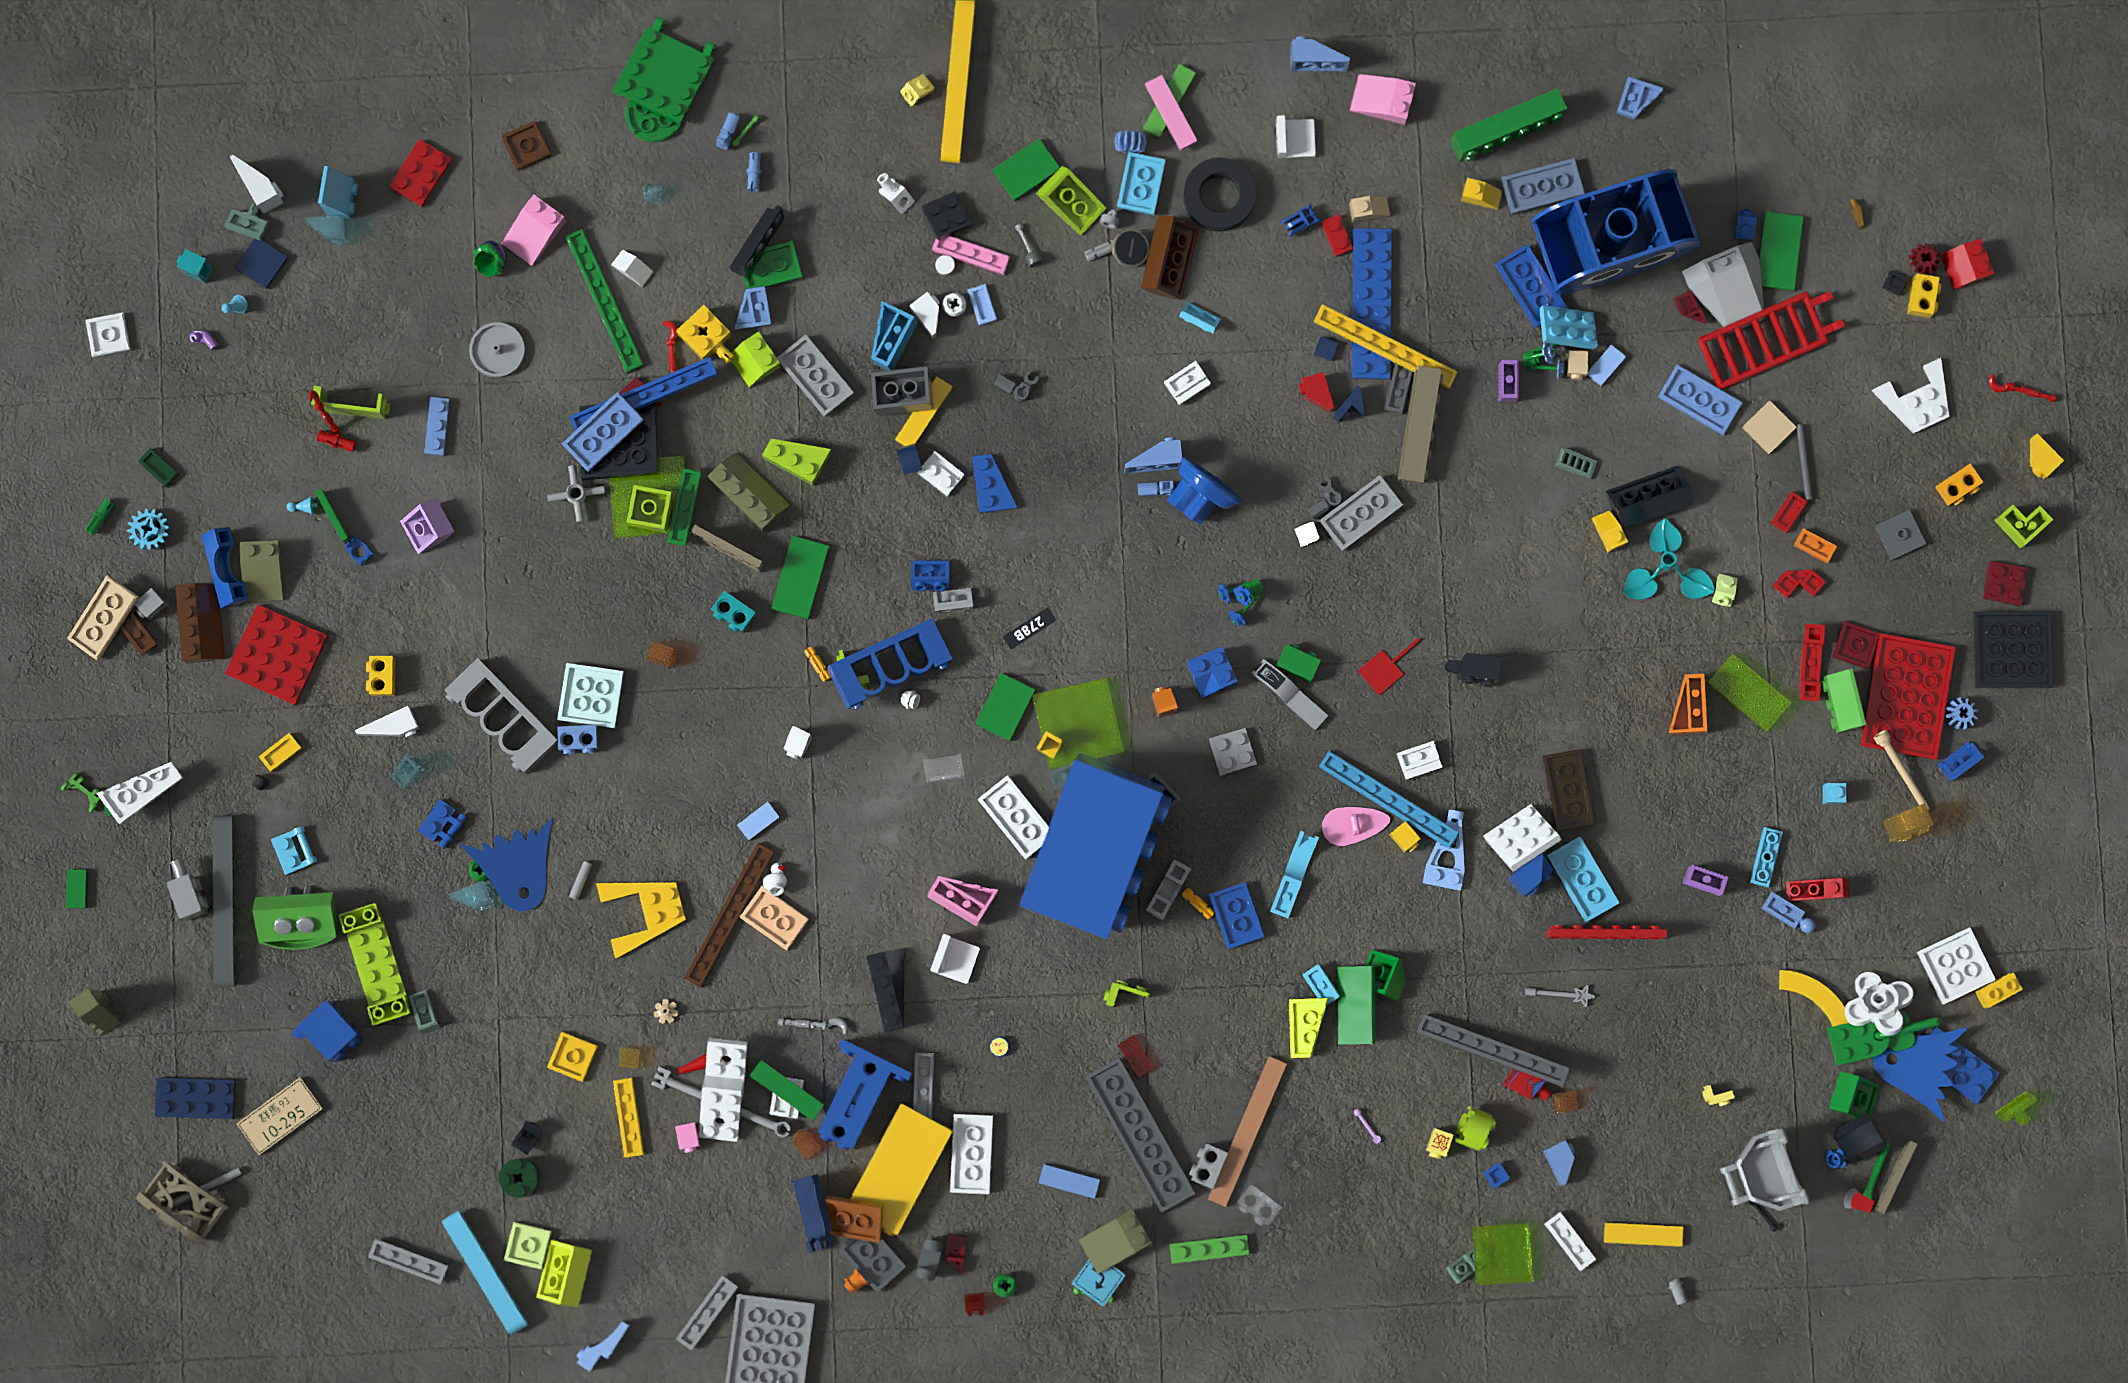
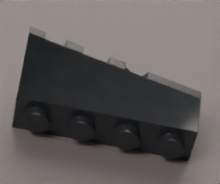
M905 948L866 956L884 1032L904 1028Z

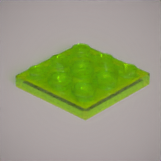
M1529 1223L1472 1226L1475 1281L1477 1286L1533 1282Z

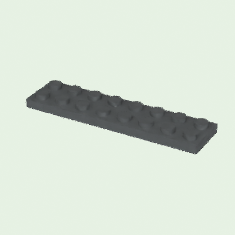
M1120 1058L1085 1076L1160 1212L1162 1213L1194 1195L1195 1192Z

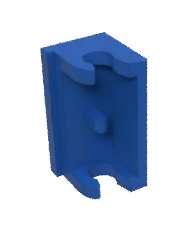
M1967 742L1937 765L1948 780L1953 781L1983 759L1984 756L1972 742Z

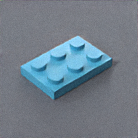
M1128 152L1117 208L1154 216L1165 159Z
M1545 305L1540 308L1544 343L1595 349L1598 346L1594 312Z

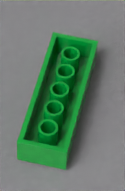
M1557 88L1454 132L1450 142L1459 162L1463 160L1468 162L1476 158L1475 155L1479 153L1487 154L1493 150V147L1498 145L1500 147L1506 146L1514 138L1520 140L1526 137L1528 132L1534 131L1536 133L1544 129V126L1547 124L1555 125L1561 122L1567 107Z

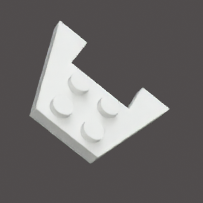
M1941 358L1923 366L1930 384L1898 398L1891 382L1871 390L1913 434L1949 417Z

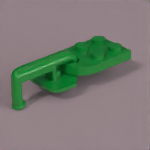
M1899 1011L1903 1018V1026L1894 1035L1881 1033L1874 1022H1869L1862 1026L1845 1023L1826 1029L1835 1064L1838 1066L1878 1056L1887 1047L1893 1051L1908 1049L1913 1046L1915 1041L1913 1032L1927 1028L1933 1029L1940 1025L1941 1020L1929 1017L1927 1020L1911 1023L1908 1014Z

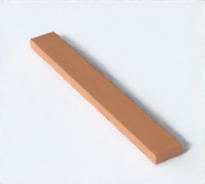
M1270 1056L1268 1057L1208 1200L1224 1207L1227 1206L1287 1065L1286 1063Z

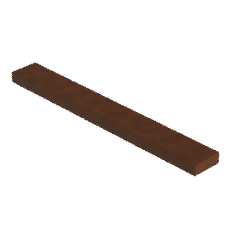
M757 843L684 979L702 988L775 851Z

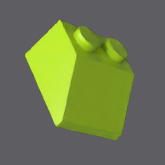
M759 332L742 342L732 352L735 356L731 361L749 388L781 367L780 362Z

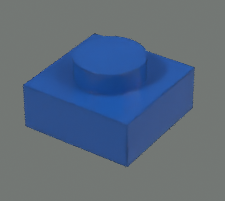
M1500 1162L1483 1172L1493 1189L1510 1179Z

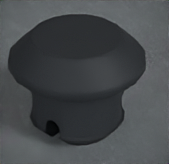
M260 774L255 775L256 780L253 783V787L261 791L266 784H270L269 780Z

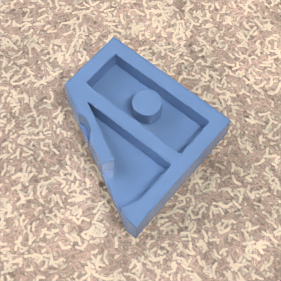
M1628 77L1616 114L1635 119L1662 92L1663 88Z
M766 286L747 288L735 329L771 324Z

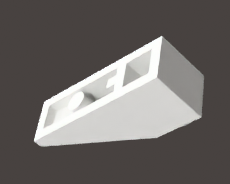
M406 706L355 731L360 736H406L407 738L417 733L416 730L420 728L411 708Z

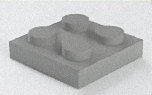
M1246 728L1209 738L1220 776L1257 765Z

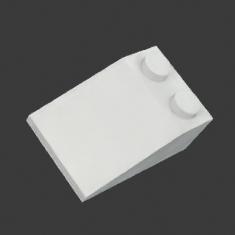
M230 156L252 198L263 214L284 203L281 199L284 195L275 182L271 183L266 176L236 156Z

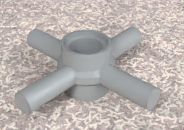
M576 465L568 466L571 485L567 488L566 492L547 494L548 502L568 499L570 503L574 504L576 522L580 523L584 522L582 502L586 499V496L604 494L605 487L599 486L585 489L578 483ZM578 489L581 491L580 497H571L574 490Z

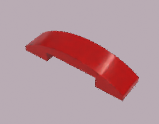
M1805 624L1800 664V700L1820 701V671L1825 625Z

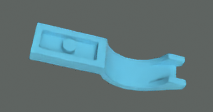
M1300 831L1270 912L1289 918L1319 837L1315 836L1312 838L1304 835V831Z

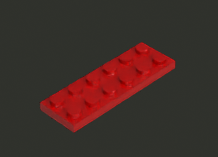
M1553 925L1551 929L1546 931V939H1664L1667 937V930H1662L1661 926H1650L1647 929H1642V926H1630L1628 929H1623V926H1611L1608 929H1603L1601 925H1594L1589 927V929H1584L1583 925H1573L1570 929H1565V925Z

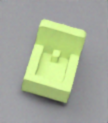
M1719 574L1712 602L1730 607L1735 597L1738 578Z

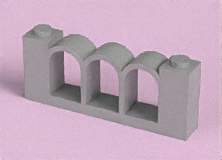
M478 658L445 689L447 693L445 697L453 705L455 703L458 705L462 704V708L467 714L474 718H480V725L484 732L498 738L501 749L508 755L513 756L511 757V760L514 762L512 766L519 773L523 771L527 774L558 744V740ZM488 679L501 694L483 711L471 712L468 708L469 697ZM507 699L520 713L502 730L497 732L490 731L486 725L487 717ZM523 718H526L538 733L519 750H508L505 746V737Z

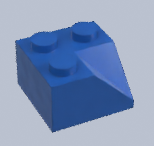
M1223 646L1187 661V667L1201 699L1234 686L1238 682Z
M1543 853L1519 868L1508 880L1522 896L1526 894L1530 896L1540 888L1538 886L1540 882L1544 884L1552 877L1550 873L1553 871V868Z

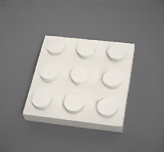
M1531 804L1484 835L1486 842L1513 872L1561 840L1558 833Z
M1967 928L1917 952L1942 1005L1996 980L1971 928Z

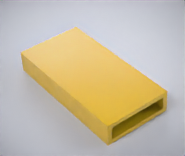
M901 1103L850 1199L883 1205L882 1231L890 1236H893V1234L898 1235L953 1130Z

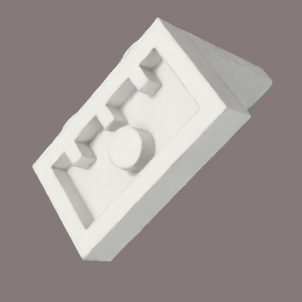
M1285 115L1277 116V158L1314 157V120H1285Z
M943 934L930 971L967 984L980 948Z

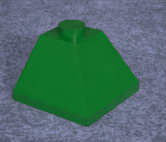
M1371 949L1365 966H1375V993L1399 1001L1406 984L1401 959Z

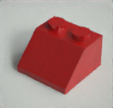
M1981 238L1941 254L1954 290L1988 279L1994 274Z

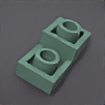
M1478 1244L1447 1266L1446 1269L1456 1284H1458L1491 1259L1482 1246Z

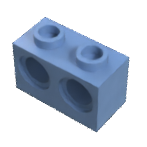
M597 725L557 727L558 750L560 752L563 751L564 755L575 754V751L582 750L584 754L594 753V750H599ZM586 735H592L593 741L588 745L584 744L583 738ZM573 736V743L568 746L565 745V737Z

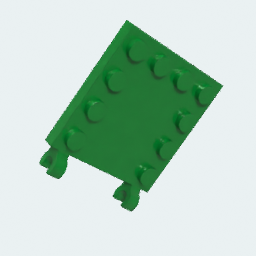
M657 16L653 27L647 26L612 92L681 125L715 61L711 55L716 47H714L715 43L708 40L702 53L660 33L665 25V19Z

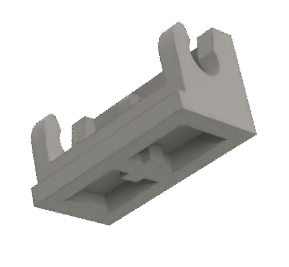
M971 588L933 592L935 614L973 609Z

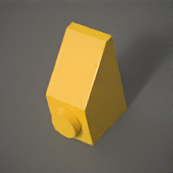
M1467 178L1461 201L1498 210L1502 191L1486 182Z
M2037 433L2030 439V466L2033 468L2032 471L2036 476L2044 479L2064 460Z
M1610 510L1592 518L1608 553L1628 543L1621 525Z

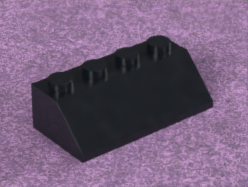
M1677 466L1606 490L1614 516L1622 529L1694 504L1691 487Z

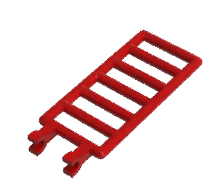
M1831 291L1812 299L1808 292H1802L1699 337V345L1717 388L1722 390L1827 344L1828 338L1826 334L1845 326L1842 319L1822 326L1814 307L1833 299ZM1803 300L1820 338L1811 343L1807 339L1794 308V304ZM1787 308L1802 344V347L1793 351L1776 313ZM1770 316L1785 354L1774 358L1759 322V319ZM1750 323L1754 327L1767 358V362L1758 366L1741 328ZM1732 331H1735L1750 366L1749 370L1742 373L1739 372L1724 336ZM1716 338L1733 377L1724 381L1707 342Z

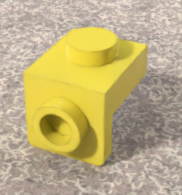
M922 74L907 82L901 93L905 100L913 106L920 98L928 95L935 88L926 76Z
M1710 1085L1704 1086L1705 1090L1702 1091L1704 1100L1709 1102V1105L1718 1103L1719 1106L1729 1104L1730 1099L1734 1098L1733 1091L1713 1095Z

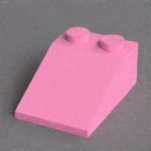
M1359 74L1350 111L1405 125L1416 83L1396 78Z
M533 195L521 210L503 240L502 245L533 266L567 221L563 215Z

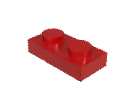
M1339 214L1321 221L1335 257L1353 250Z

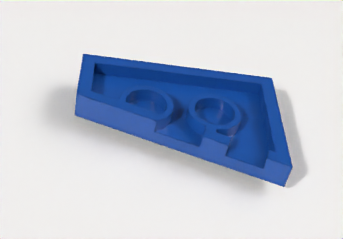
M992 455L972 456L979 513L1017 509Z

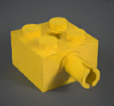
M705 305L676 330L678 336L702 360L716 353L725 364H728L730 361L725 355L730 360L735 356L723 345L732 336L730 331ZM701 331H704V332L707 331V334H708V335H707V336L701 335L700 332H701Z

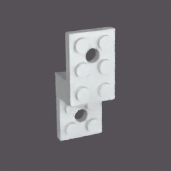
M715 1038L708 1039L706 1074L701 1099L700 1138L738 1141L740 1109L744 1093L747 1042ZM729 1056L732 1060L725 1062L721 1057ZM722 1118L725 1122L718 1124L715 1119Z

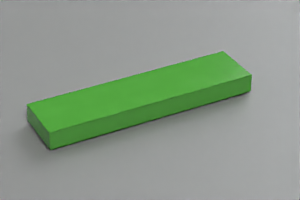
M1181 64L1178 65L1167 84L1177 104L1180 103L1196 74ZM1156 106L1145 123L1143 130L1159 139L1167 125Z

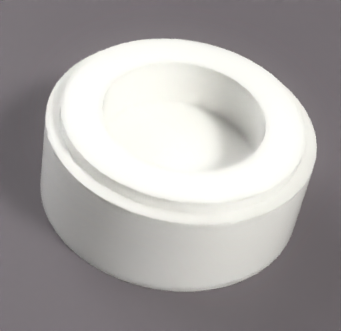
M943 255L936 260V270L939 274L949 275L953 272L955 265L950 256Z

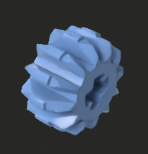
M1119 131L1115 137V148L1121 152L1142 153L1146 147V136L1144 133L1135 131Z
M1959 697L1956 702L1952 700L1950 702L1951 707H1946V711L1950 712V714L1945 715L1946 718L1952 719L1949 725L1956 723L1955 729L1962 727L1963 730H1966L1968 726H1974L1973 721L1978 720V717L1973 714L1979 712L1978 709L1973 710L1972 708L1975 706V703L1968 704L1969 698H1965L1962 701L1961 697ZM1963 710L1965 713H1964L1963 717H1960V716H1959V714L1961 713L1960 711Z

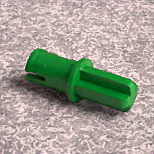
M104 498L98 510L93 512L94 516L85 528V531L94 536L103 522L107 521L106 518L115 504Z

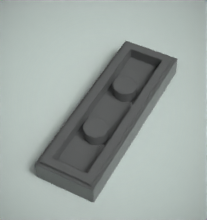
M1396 363L1384 410L1402 415L1413 372Z

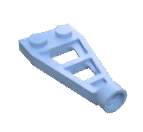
M1448 811V819L1445 824L1460 832L1457 836L1456 847L1448 849L1436 842L1426 863L1423 877L1424 884L1461 891L1465 872L1462 835L1463 812ZM1451 819L1458 820V822L1453 823ZM1443 851H1450L1454 854V868L1449 869L1438 865L1437 861Z

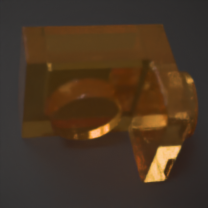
M800 1129L792 1136L794 1138L792 1144L795 1145L806 1160L822 1148L808 1130L803 1132Z

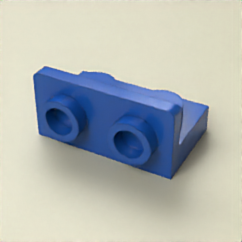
M911 561V590H949V561Z

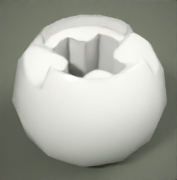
M958 293L948 294L943 299V310L949 316H959L966 309V300ZM954 301H957V305L959 307L955 306V308L952 309L950 302L954 303Z

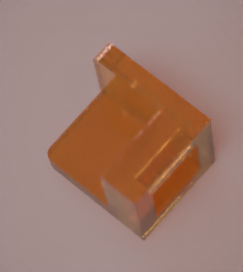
M1577 1090L1552 1094L1555 1113L1578 1110Z

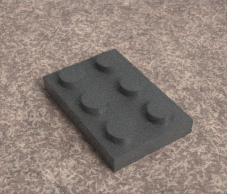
M850 1238L839 1248L840 1252L877 1293L906 1267L883 1239H881L880 1243Z

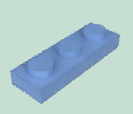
M430 397L425 455L444 456L450 399Z

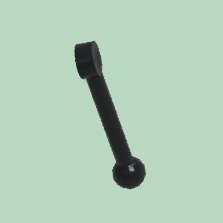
M1748 1201L1749 1205L1754 1206L1769 1224L1770 1230L1775 1232L1778 1229L1777 1225L1769 1220L1756 1203Z

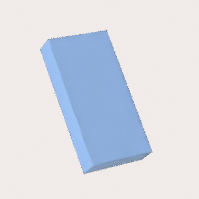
M986 284L968 289L979 326L997 321Z
M1610 345L1588 371L1587 375L1601 386L1626 356Z
M767 802L737 826L750 841L780 817Z

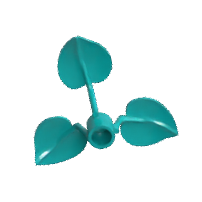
M1664 518L1653 529L1649 541L1654 552H1664L1661 556L1660 566L1651 577L1650 573L1645 569L1631 571L1626 578L1623 591L1627 597L1632 599H1648L1658 589V585L1653 579L1662 569L1670 571L1673 568L1684 579L1681 582L1680 588L1687 598L1700 599L1713 594L1715 589L1710 577L1699 568H1690L1686 576L1683 575L1679 565L1676 564V555L1672 553L1681 546L1682 537L1680 532Z

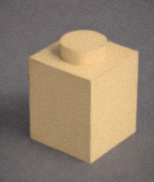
M1569 351L1567 353L1566 377H1571L1572 380H1582L1588 374V351Z

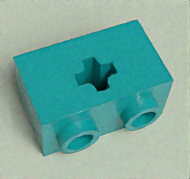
M187 249L177 259V267L184 274L203 283L207 281L213 269V266L206 258Z

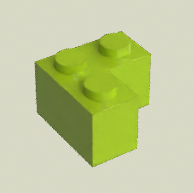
M2011 505L1994 521L2019 548H2022L2053 519L2041 506L2034 509L2025 518L2014 505Z

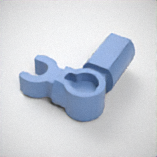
M728 113L724 126L720 131L721 133L717 138V147L725 150L729 149L732 142L731 136H734L740 121L739 116Z
M1160 481L1159 485L1157 483H1138V497L1157 496V493H1160L1162 496H1168L1174 491V481Z

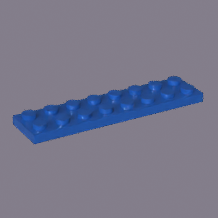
M1354 228L1352 319L1391 338V229ZM1352 342V379L1390 380V360Z

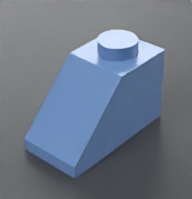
M1563 1140L1543 1150L1560 1186L1565 1185L1574 1161L1573 1153H1575L1572 1144Z

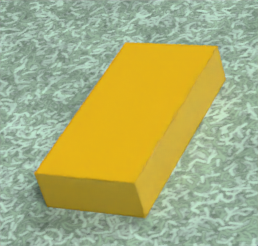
M288 733L261 754L259 758L269 771L273 772L302 748L294 737Z

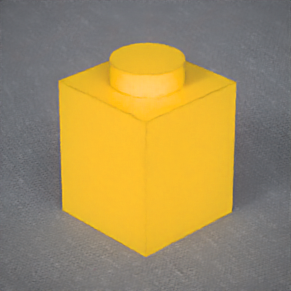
M1406 821L1390 834L1403 852L1407 850L1411 852L1419 846L1417 841L1420 840V837Z

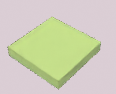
M513 1222L504 1260L543 1269L552 1231Z

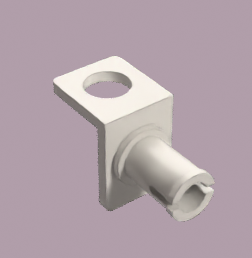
M886 173L878 177L877 181L882 186L879 193L891 201L896 209L903 214L915 202L903 186L890 179ZM903 197H907V203L904 206H900V200Z

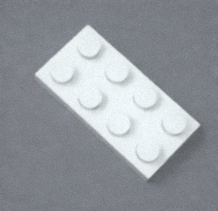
M1008 775L977 799L1025 860L1042 847L1049 826Z
M954 1114L950 1192L989 1194L993 1116Z

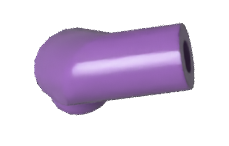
M194 331L190 334V340L193 343H206L211 350H214L219 345L208 331Z

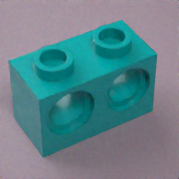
M723 591L711 608L714 613L713 617L720 622L723 620L730 624L728 627L736 633L739 631L744 633L757 615L756 612L726 591ZM724 603L730 605V610L726 613L720 611V606ZM739 614L746 616V620L741 624L735 621Z

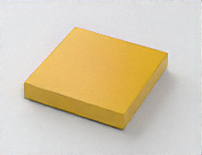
M561 1032L547 1068L584 1082L598 1046Z

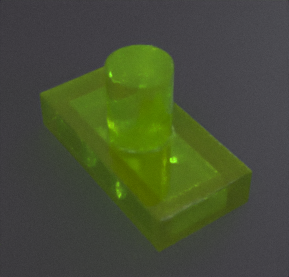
M2025 1091L1994 1113L2004 1123L2015 1117L2019 1125H2024L2030 1120L2024 1110L2034 1104L2036 1099L2032 1094Z

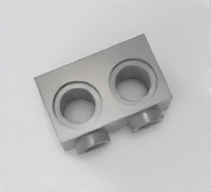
M1208 1144L1205 1147L1201 1146L1197 1157L1200 1158L1198 1164H1193L1189 1173L1192 1176L1191 1180L1213 1189L1228 1153ZM1214 1151L1217 1159L1214 1162L1207 1161V1152ZM1201 1169L1208 1170L1209 1177L1207 1180L1199 1178L1198 1173Z

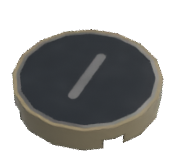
M1127 229L1120 232L1112 242V254L1117 262L1124 267H1136L1142 264L1148 256V241L1141 232L1135 229Z

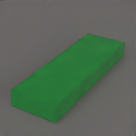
M320 488L315 493L341 541L346 544L351 539L325 491Z

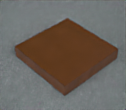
M536 120L501 136L517 171L551 156V152Z

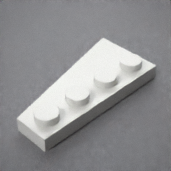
M170 762L96 794L121 825L182 780L183 777L173 763Z

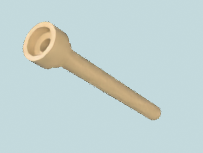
M1887 730L1876 734L1873 738L1877 745L1880 744L1881 747H1884L1924 812H1928L1930 809L1929 805L1890 744V734Z

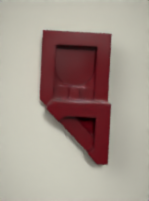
M1692 290L1673 298L1681 316L1704 324L1707 323L1702 309L1698 307Z
M947 1234L946 1259L962 1275L967 1236Z

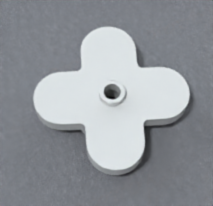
M1872 972L1860 974L1855 981V989L1859 998L1850 1001L1846 1005V1020L1855 1026L1874 1022L1881 1033L1885 1035L1897 1034L1903 1026V1018L1899 1010L1908 1006L1913 999L1911 986L1902 981L1893 982L1889 985L1884 984L1880 977Z

